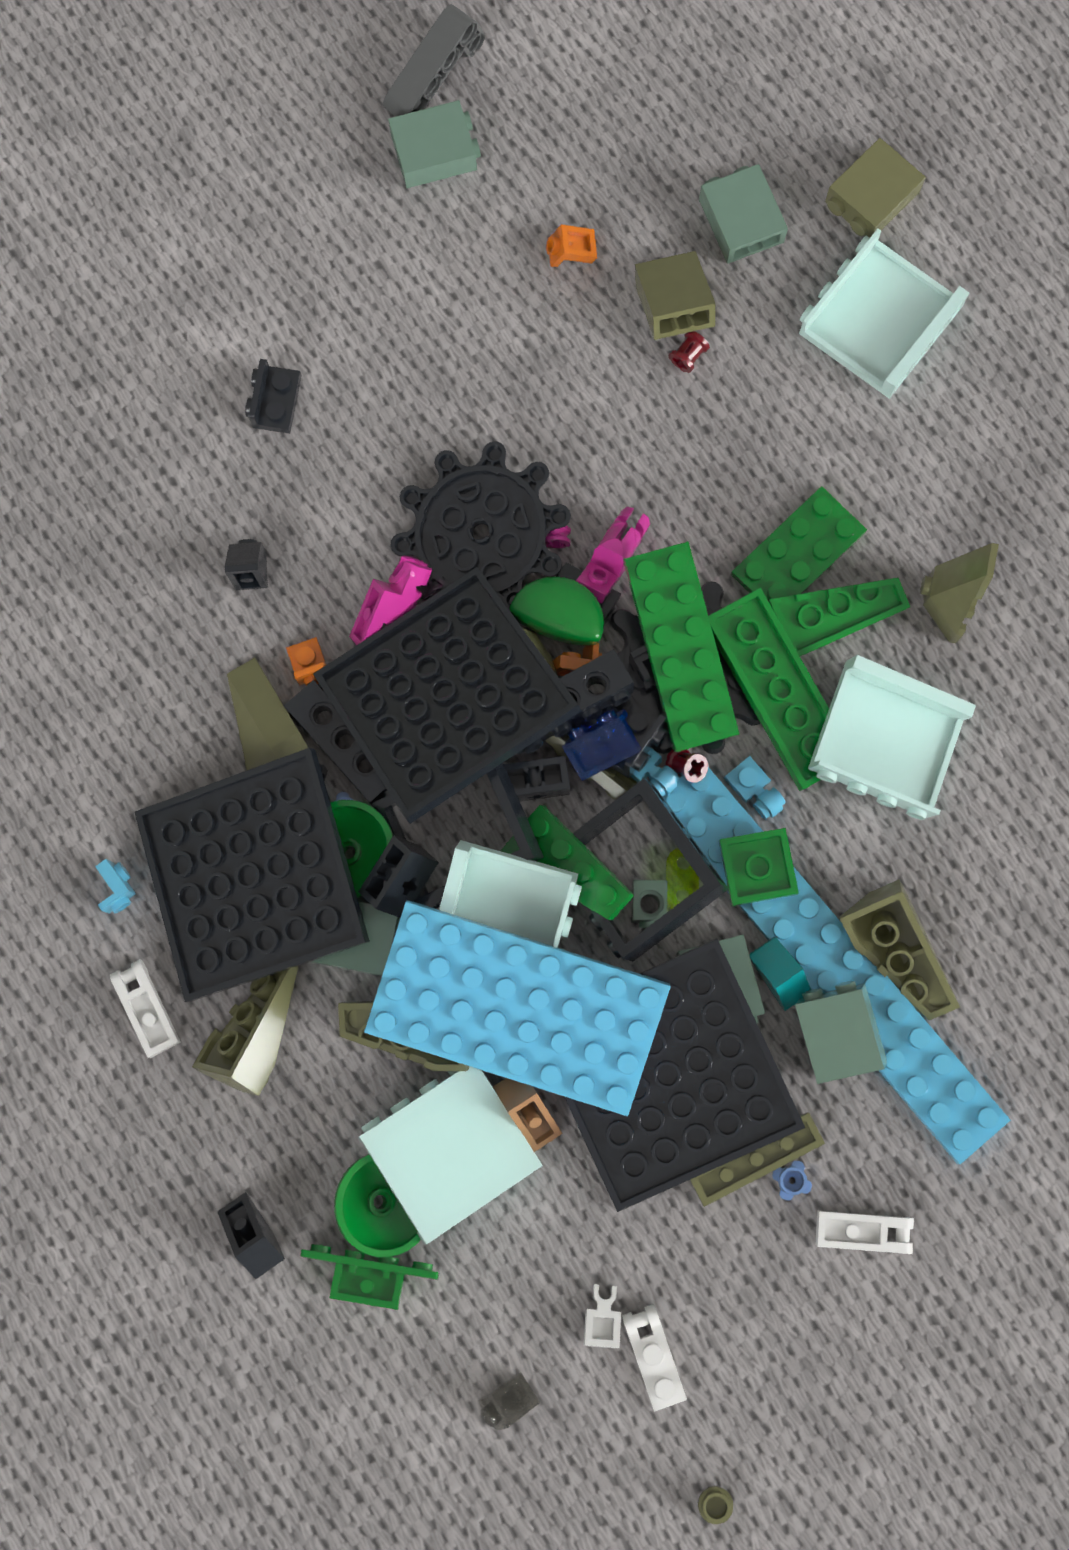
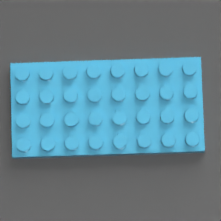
M406 900L364 1033L628 1117L671 985Z

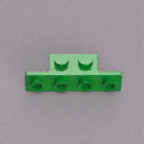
M311 1244L310 1250L301 1249L300 1254L303 1258L336 1263L330 1299L395 1310L399 1309L405 1275L438 1280L440 1274L439 1272L432 1271L433 1264L413 1261L412 1268L398 1266L399 1259L393 1257H379L378 1262L364 1260L365 1253L345 1250L344 1256L330 1254L332 1247Z

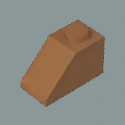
M508 1078L493 1086L507 1112L534 1152L563 1134L533 1086Z

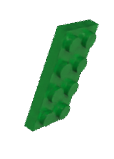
M821 486L731 572V576L749 593L761 588L767 599L802 594L866 533L867 529Z

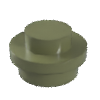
M719 1486L706 1488L698 1499L700 1515L711 1524L726 1522L733 1512V1500L728 1491Z

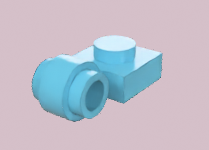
M651 748L647 753L650 755L647 764L640 772L635 770L631 778L639 782L643 778L649 777L650 782L655 785L660 794L668 796L677 787L679 776L669 766L665 765L663 768H660L658 765L662 762V757Z
M751 756L747 757L724 777L745 803L753 796L756 798L753 807L762 818L767 819L769 816L773 818L783 810L782 806L786 803L784 797L775 788H772L770 791L764 790V787L771 782V779Z

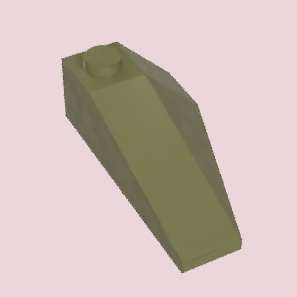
M255 657L227 673L247 770L309 748Z
M900 879L869 892L840 916V920L854 948L871 961L884 977L888 976L901 991V994L928 1020L960 1008Z

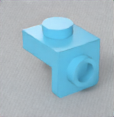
M105 859L95 867L113 891V894L98 904L103 912L109 914L113 911L116 914L131 904L129 899L136 893L127 882L131 876L120 862L114 864V862Z

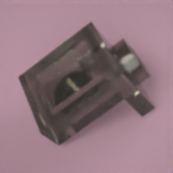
M521 1372L515 1374L489 1395L483 1396L478 1400L482 1407L481 1415L490 1427H494L497 1431L509 1428L540 1403Z

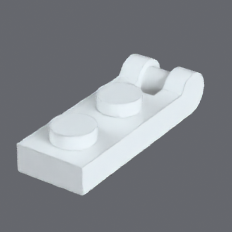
M141 959L131 963V968L123 972L117 970L110 974L111 982L148 1058H152L181 1043L149 977V972ZM137 979L140 987L130 992L128 983Z
M817 1210L816 1246L912 1254L913 1243L909 1242L910 1229H913L914 1218ZM888 1227L896 1228V1241H887Z
M651 1304L644 1307L645 1311L634 1315L629 1312L621 1316L655 1412L686 1401L687 1398L655 1305ZM650 1324L653 1333L640 1337L637 1329Z

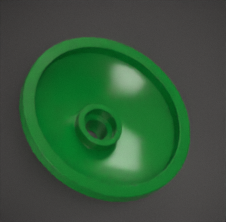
M355 800L333 801L330 803L344 852L349 848L355 849V855L347 859L357 898L362 895L358 891L390 842L393 833L385 818L371 806Z
M370 1154L355 1161L343 1174L335 1193L334 1213L341 1234L355 1249L374 1257H392L410 1250L421 1240L417 1234L418 1231ZM381 1195L383 1203L380 1207L376 1208L374 1206V1199Z

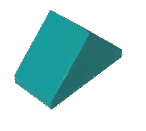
M776 937L771 938L749 954L752 964L784 1011L795 1005L800 998H803L802 993L811 990L804 969Z

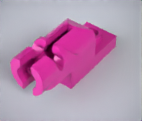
M632 507L622 509L594 550L590 562L577 579V582L587 587L601 604L625 571L623 559L632 557L650 526L649 518L643 513L635 529L631 527L624 538L621 539L628 526L626 521L634 510Z
M401 556L398 565L388 579L390 583L373 579L349 637L356 645L360 644L380 631L383 623L389 625L415 608L422 596V593L416 587L427 585L432 568H428L426 563L416 558Z

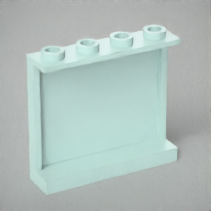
M877 229L870 238L866 235L861 240L855 250L857 255L852 261L848 258L844 261L837 272L839 277L833 284L829 281L823 287L818 296L820 301L814 307L810 304L803 312L799 320L802 322L799 334L890 399L963 307L970 293L961 286L954 293L949 291L878 240L881 230Z
M856 655L845 662L808 769L816 772L817 777L829 783H836L838 781L847 785L846 789L858 795H866L867 793L877 797L876 801L883 806L890 808L898 806L906 809V814L912 818L925 820L928 817L939 815L941 810L934 807L963 721L973 716L976 705Z
M460 840L454 851L439 910L558 948L561 936L568 938L573 921L572 917L567 916L570 904L577 906L582 886L576 885L578 873Z
M470 1066L468 1071H447L451 1077L440 1084L437 1079L429 1082L419 1089L422 1096L413 1102L405 1098L390 1108L393 1115L381 1121L379 1117H376L362 1126L361 1129L364 1134L358 1138L360 1143L362 1142L418 1231L417 1234L424 1245H427L543 1166L482 1070Z

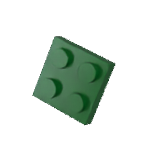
M786 828L719 840L731 906L799 894Z

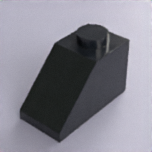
M254 539L239 540L238 544H229L224 567L225 573L236 590L268 588L266 550L262 543Z
M246 1192L218 1211L235 1258L255 1279L285 1259L275 1235Z

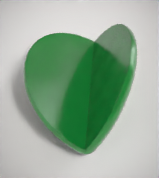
M545 577L535 580L518 592L509 607L510 612L519 623L549 639L578 646L595 645L601 640L604 629V617L600 603L587 587L572 579Z

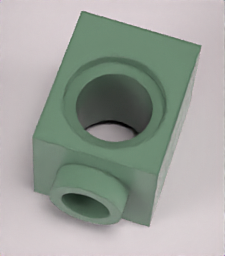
M633 880L632 893L634 897L632 898L631 923H639V929H646L667 913V880ZM644 897L654 898L658 903V910L653 914L645 913L640 907V900Z

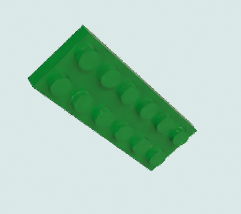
M689 541L623 559L663 712L667 717L666 723L674 752L739 735Z
M759 588L708 617L717 647L799 791H802L821 780L817 777V773L809 770L808 767L829 707L765 594Z

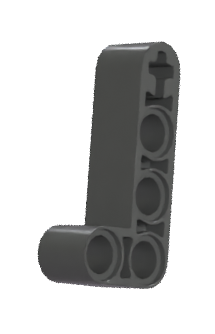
M453 4L448 5L437 18L387 92L383 101L384 108L395 116L425 109L461 55L464 53L468 57H473L475 55L473 51L476 48L480 49L483 45L485 33L478 22Z

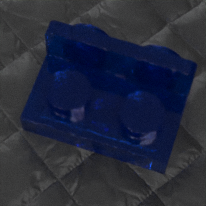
M613 709L596 718L598 723L587 728L583 724L568 733L570 738H568L562 748L582 781L640 752L641 747L625 720L628 716L625 709L618 713H615Z

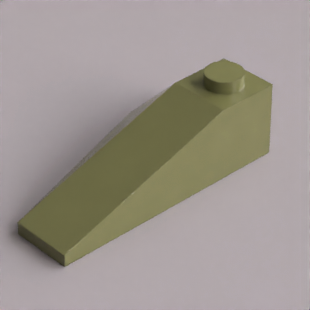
M990 543L934 567L929 576L924 575L920 588V594L925 595L923 606L950 643L956 644L964 635L967 625L962 623L964 618L972 619L978 599H982L993 578L999 544Z
M298 966L253 981L250 985V992L252 993L250 997L240 1005L235 1003L229 1011L233 1018L221 1032L216 1028L206 1040L192 1068L239 1091L259 1096L262 1089L268 1083L269 1076L276 1063Z
M374 1001L338 1003L340 1037L372 1049L378 1048L395 1054L397 1058L405 1061H414L424 1065V1068L433 1071L469 1070L467 1065L364 1033Z

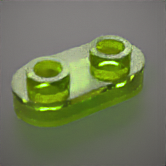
M678 848L671 851L666 860L667 906L670 910L680 903L676 898L678 891H685L689 896L699 889V877L690 864L687 869L678 867L677 860L685 858Z

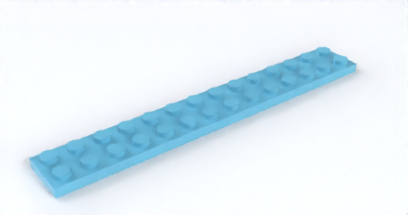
M708 767L706 776L697 783H691L681 776L677 781V787L668 796L664 795L663 798L727 885L719 840L764 831ZM795 868L798 895L738 905L768 941L776 937L804 969L811 990L822 988L823 993L836 990L835 985L843 982L855 981L856 985L865 983L887 1059L885 1069L879 1070V1072L957 1164L963 1163L1011 1121L908 999L901 994V991L888 976L884 977L871 961L854 948L842 922Z

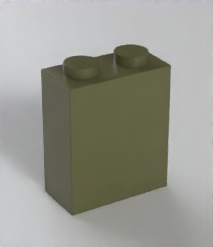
M879 138L829 187L825 202L834 215L842 216L850 223L852 230L857 235L864 237L867 235L870 238L877 229L882 230L920 193L926 177L883 139Z
M696 251L635 264L636 289L654 340L715 327V301Z

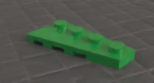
M899 577L767 599L799 656L910 608Z
M539 805L528 818L544 858L536 862L578 873L576 885L582 886L578 902L604 918L613 920L634 897V894L545 806ZM514 835L500 850L501 852L511 854L519 850Z

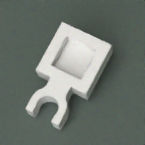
M594 1284L593 1299L596 1302V1310L586 1309L583 1346L619 1349L621 1312L611 1311V1305L616 1299L617 1286H611L609 1299H602L598 1293L599 1285Z

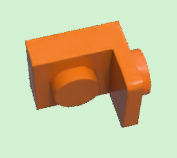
M561 224L547 240L546 251L550 258V266L558 267L564 260L592 264L597 259L594 229Z
M317 637L286 647L294 670L293 674L299 686L303 684L307 686L313 680L319 684L313 674L326 666V662Z
M599 643L585 646L582 658L581 654L576 652H563L562 655L556 657L553 663L557 675L565 676L602 656V653L599 652Z

